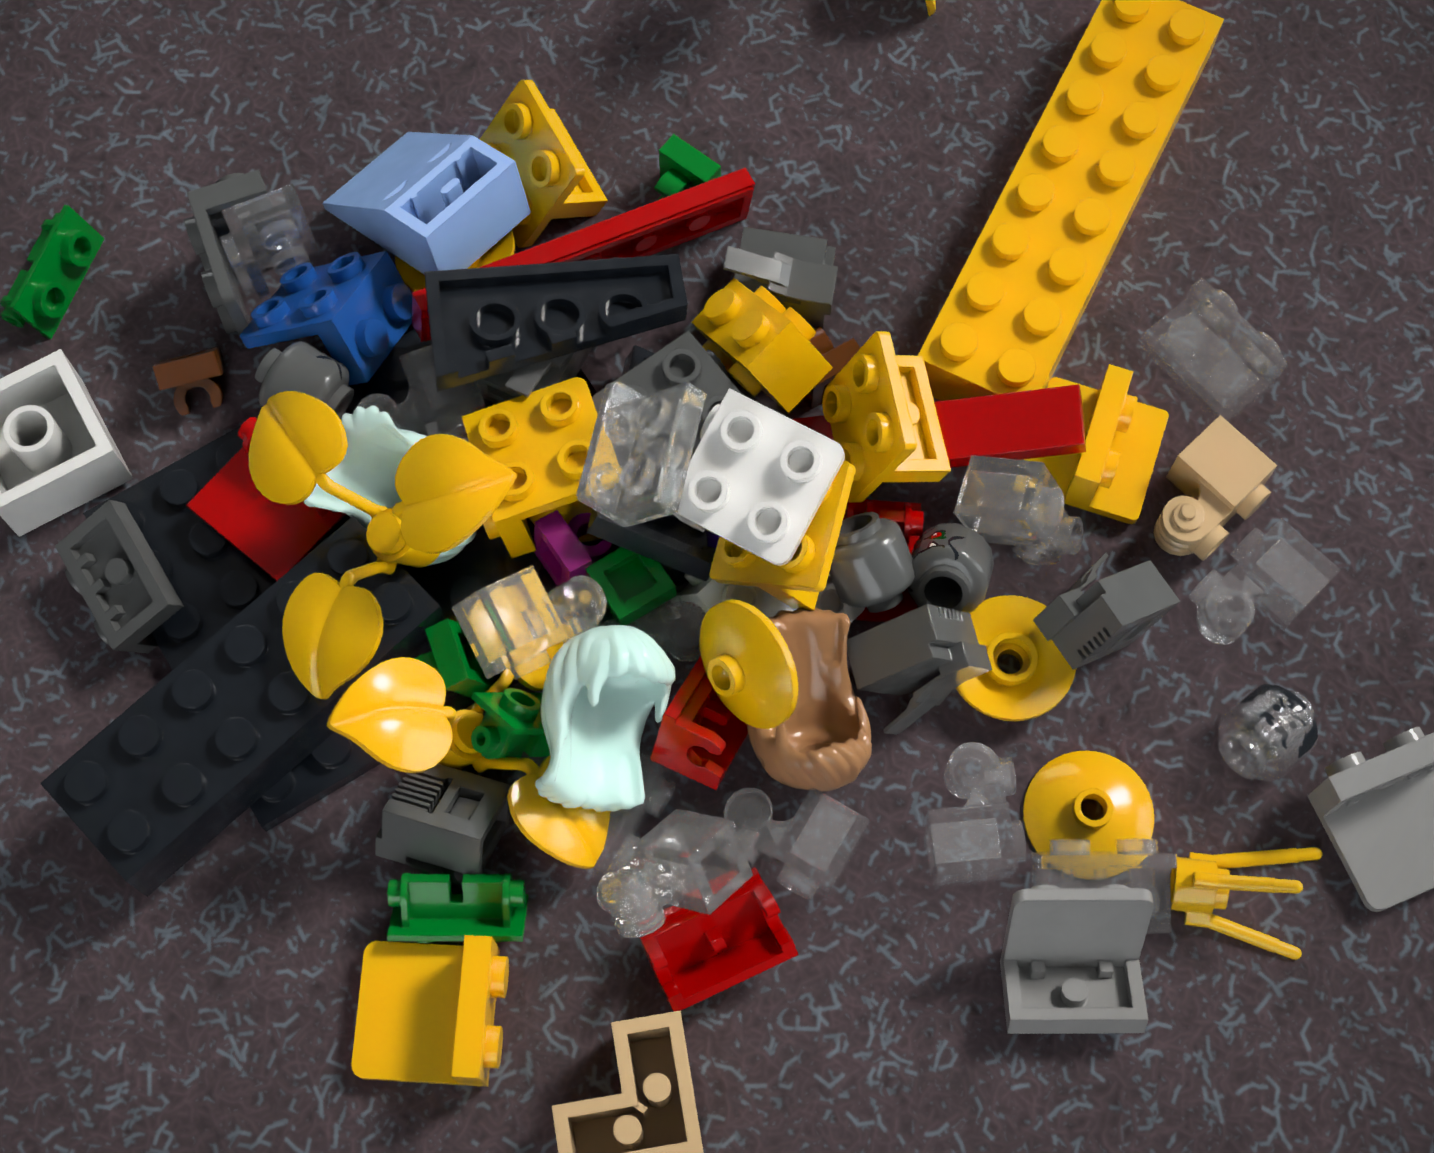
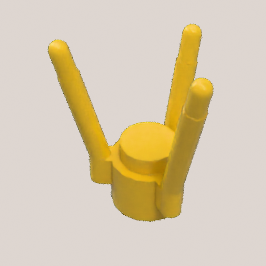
M1317 847L1288 848L1215 855L1189 852L1188 858L1174 857L1170 876L1169 909L1185 912L1184 925L1209 928L1269 952L1298 960L1302 955L1298 947L1214 915L1212 912L1213 909H1226L1229 890L1293 894L1300 893L1303 890V884L1298 880L1230 875L1227 868L1314 861L1321 859L1323 856L1322 850Z

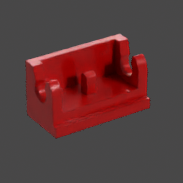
M701 656L663 715L650 760L717 790L746 740L748 729L747 724L737 718L716 694L706 674Z
M755 867L633 924L655 977L673 1012L688 1008L799 955L793 939L778 916L781 913L780 908Z

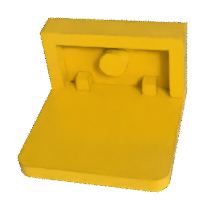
M571 378L533 391L529 397L522 395L461 416L469 442L517 474L515 482L501 504L483 524L490 540L501 536L512 559L536 551L526 518L612 489L618 483L619 475L588 385L582 378Z
M464 935L463 946L374 941L368 944L363 954L351 1062L354 1074L364 1080L488 1087L490 1068L499 1069L503 1044L502 1026H494L496 998L506 997L509 976L508 956H500V949L493 937Z

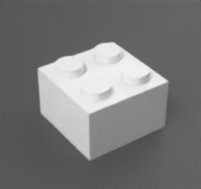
M61 349L0 379V516L19 537L133 479L85 384Z

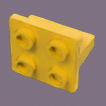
M520 80L480 140L516 162L531 213L515 226L512 232L517 246L524 248L534 244L551 219L595 216L601 211L608 200L556 111L548 107L533 80Z
M876 331L827 385L823 395V414L827 422L831 424L834 441L838 442L845 453L844 460L848 461L856 469L848 498L849 502H863L882 482H940L951 471L923 356L895 355L890 332Z
M1109 364L1099 390L1079 384L1082 396L1086 452L1024 459L1016 484L1017 488L1124 523L1135 524L1140 516L1169 417L1168 412L1137 402L1138 397L1128 395L1127 392L1134 371ZM1052 377L1047 388L1077 385L1078 383Z
M844 460L790 562L782 566L774 565L719 536L709 573L710 578L721 584L759 587L793 609L815 610L819 592H822L827 584L856 471L855 467Z

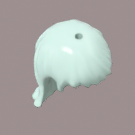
M374 405L367 409L357 406L353 414L345 413L341 418L348 442L346 455L340 464L326 474L334 482L369 501L387 508H393L396 503L402 501L395 487V475L398 465L411 446L427 436L410 430L398 429L389 414L384 411L379 412V408ZM316 484L311 495L304 500L308 507L341 512L350 517L354 516L366 530L372 519L369 514L325 492L318 484ZM476 532L455 548L440 553L437 559L430 565L445 562L456 556L475 538Z
M626 625L599 626L572 637L556 652L546 674L541 699L540 714L550 751V762L543 776L535 782L538 795L547 797L550 802L562 804L565 808L582 807L583 809H594L596 812L631 809L643 804L645 792L640 760L642 733L646 719L654 705L655 721L657 723L662 721L667 709L671 685L675 681V667L664 650L648 634L635 627Z

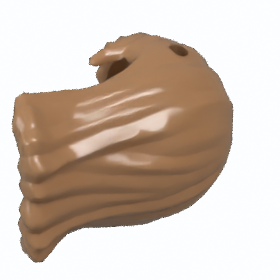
M798 608L795 611L780 610L773 618H768L779 630L792 654L798 677V700L790 718L774 728L760 729L747 724L749 740L762 767L773 779L781 784L796 789L817 792L836 790L856 780L859 773L868 763L872 751L869 718L861 699L854 694L847 668V636L851 622L847 614L834 613L831 610H821L815 608V610Z

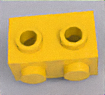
M733 278L723 289L715 292L707 300L704 309L691 322L707 339L702 347L706 351L711 350L716 354L727 372L749 394L755 397L762 390L788 413L833 368L810 342L816 335V331L793 308L789 307L786 310L778 299L762 285L755 292H752L737 279Z

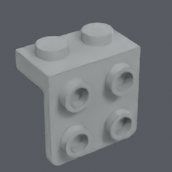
M1420 727L1412 728L1383 743L1387 752L1366 761L1362 752H1356L1324 768L1328 778L1308 795L1363 904L1373 912H1381L1434 889V732L1425 736Z
M1043 884L1016 891L1012 896L1000 959L1007 1034L1145 1033L1148 1014L1139 958L1154 909L1152 893L1147 889L1129 888L1120 884H1111L1100 888H1059L1054 885Z

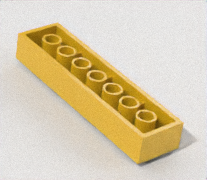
M1101 0L918 356H923L934 398L945 401L1047 388L1049 380L1056 370L1211 55L1224 18L1180 0Z

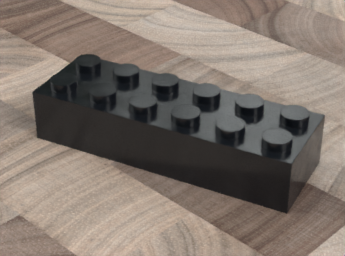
M354 516L40 783L121 877L148 897L334 733V731L327 727L328 718L344 692L360 676L384 661L399 657L416 658L424 654L431 647L425 629L445 620L442 609L414 578L397 563L393 574L379 573L361 579L354 585L369 590L376 597L384 620L380 645L369 664L357 676L337 688L327 700L312 695L294 673L286 655L282 626L285 607L295 588L305 577L313 573L327 574L340 582L342 575L346 571L377 561L378 557L373 553L367 542V530Z

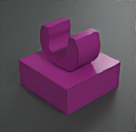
M555 510L535 521L533 542L536 551L534 553L564 597L569 599L589 588V580L587 579L585 568L610 554L612 543L603 540L594 546L582 544L579 538L588 534L587 529L591 513L576 515L567 524L559 511Z

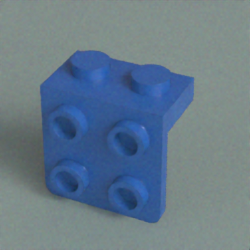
M387 251L361 256L358 252H351L337 258L332 263L313 267L311 263H303L283 274L280 278L281 286L270 299L264 301L252 311L251 317L253 320L242 331L240 338L246 348H254L319 335L331 357L345 365L348 369L349 385L365 383L371 379L412 324V292L405 285Z

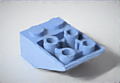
M407 132L322 203L325 210L424 275V272L467 269L531 213L518 168L513 159L473 135Z

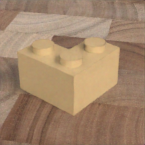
M681 1010L611 1022L622 1093L552 1105L558 1153H704Z

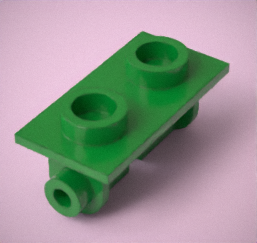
M64 205L60 213L54 214L52 220L45 219L41 225L42 232L26 259L32 266L29 271L21 270L8 295L3 296L0 304L4 307L0 315L3 320L17 327H23L25 322H27L48 339H52L105 239L69 205Z
M515 688L505 689L504 692H473L471 699L486 711L480 726H477L472 732L471 742L475 751L481 753L487 759L521 757L523 751L530 757L549 756L550 751L540 714L543 692H525Z
M403 873L401 879H390L388 883V906L393 907L387 933V941H414L417 943L464 941V935L491 936L496 943L523 942L528 908L525 880H513L512 873L463 874V894H451L450 874Z

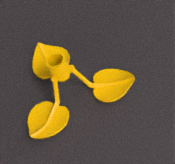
M284 391L268 399L267 403L261 408L254 427L249 447V470L256 488L263 496L273 502L294 505L306 500L313 492L316 484H318L325 492L372 517L367 527L366 538L371 550L378 557L375 562L346 571L342 575L340 582L323 573L308 575L295 588L285 607L282 634L289 663L300 682L312 695L327 700L337 688L357 676L369 664L380 645L383 635L384 620L376 597L369 590L354 586L356 582L379 573L391 575L394 573L397 563L417 568L426 567L433 563L440 553L449 551L464 542L488 520L509 492L517 478V474L464 439L449 434L429 435L412 445L398 465L395 475V487L402 501L396 503L393 508L377 505L334 482L326 474L340 464L348 448L345 428L335 411L326 403L311 395L297 391Z
M530 581L502 586L489 592L476 604L469 620V636L477 656L489 667L503 670L499 679L486 692H504L514 677L531 690H543L546 674L554 655L570 639L565 619L555 601L540 586L532 584ZM406 657L384 661L368 670L351 684L335 705L328 718L327 727L351 740L376 761L391 769L405 773H420L433 768L437 764L462 770L472 764L479 773L487 769L523 771L527 775L516 780L510 786L507 794L511 816L523 835L539 849L567 865L592 869L600 863L606 842L611 811L596 812L594 809H583L582 807L565 808L562 804L550 802L547 797L538 795L535 782L546 771L550 762V755L538 766L530 758L505 757L487 759L481 753L475 751L472 746L471 736L473 730L480 726L485 710L476 702L467 709L455 711L452 707L444 706L446 697L444 680L436 669L425 662Z

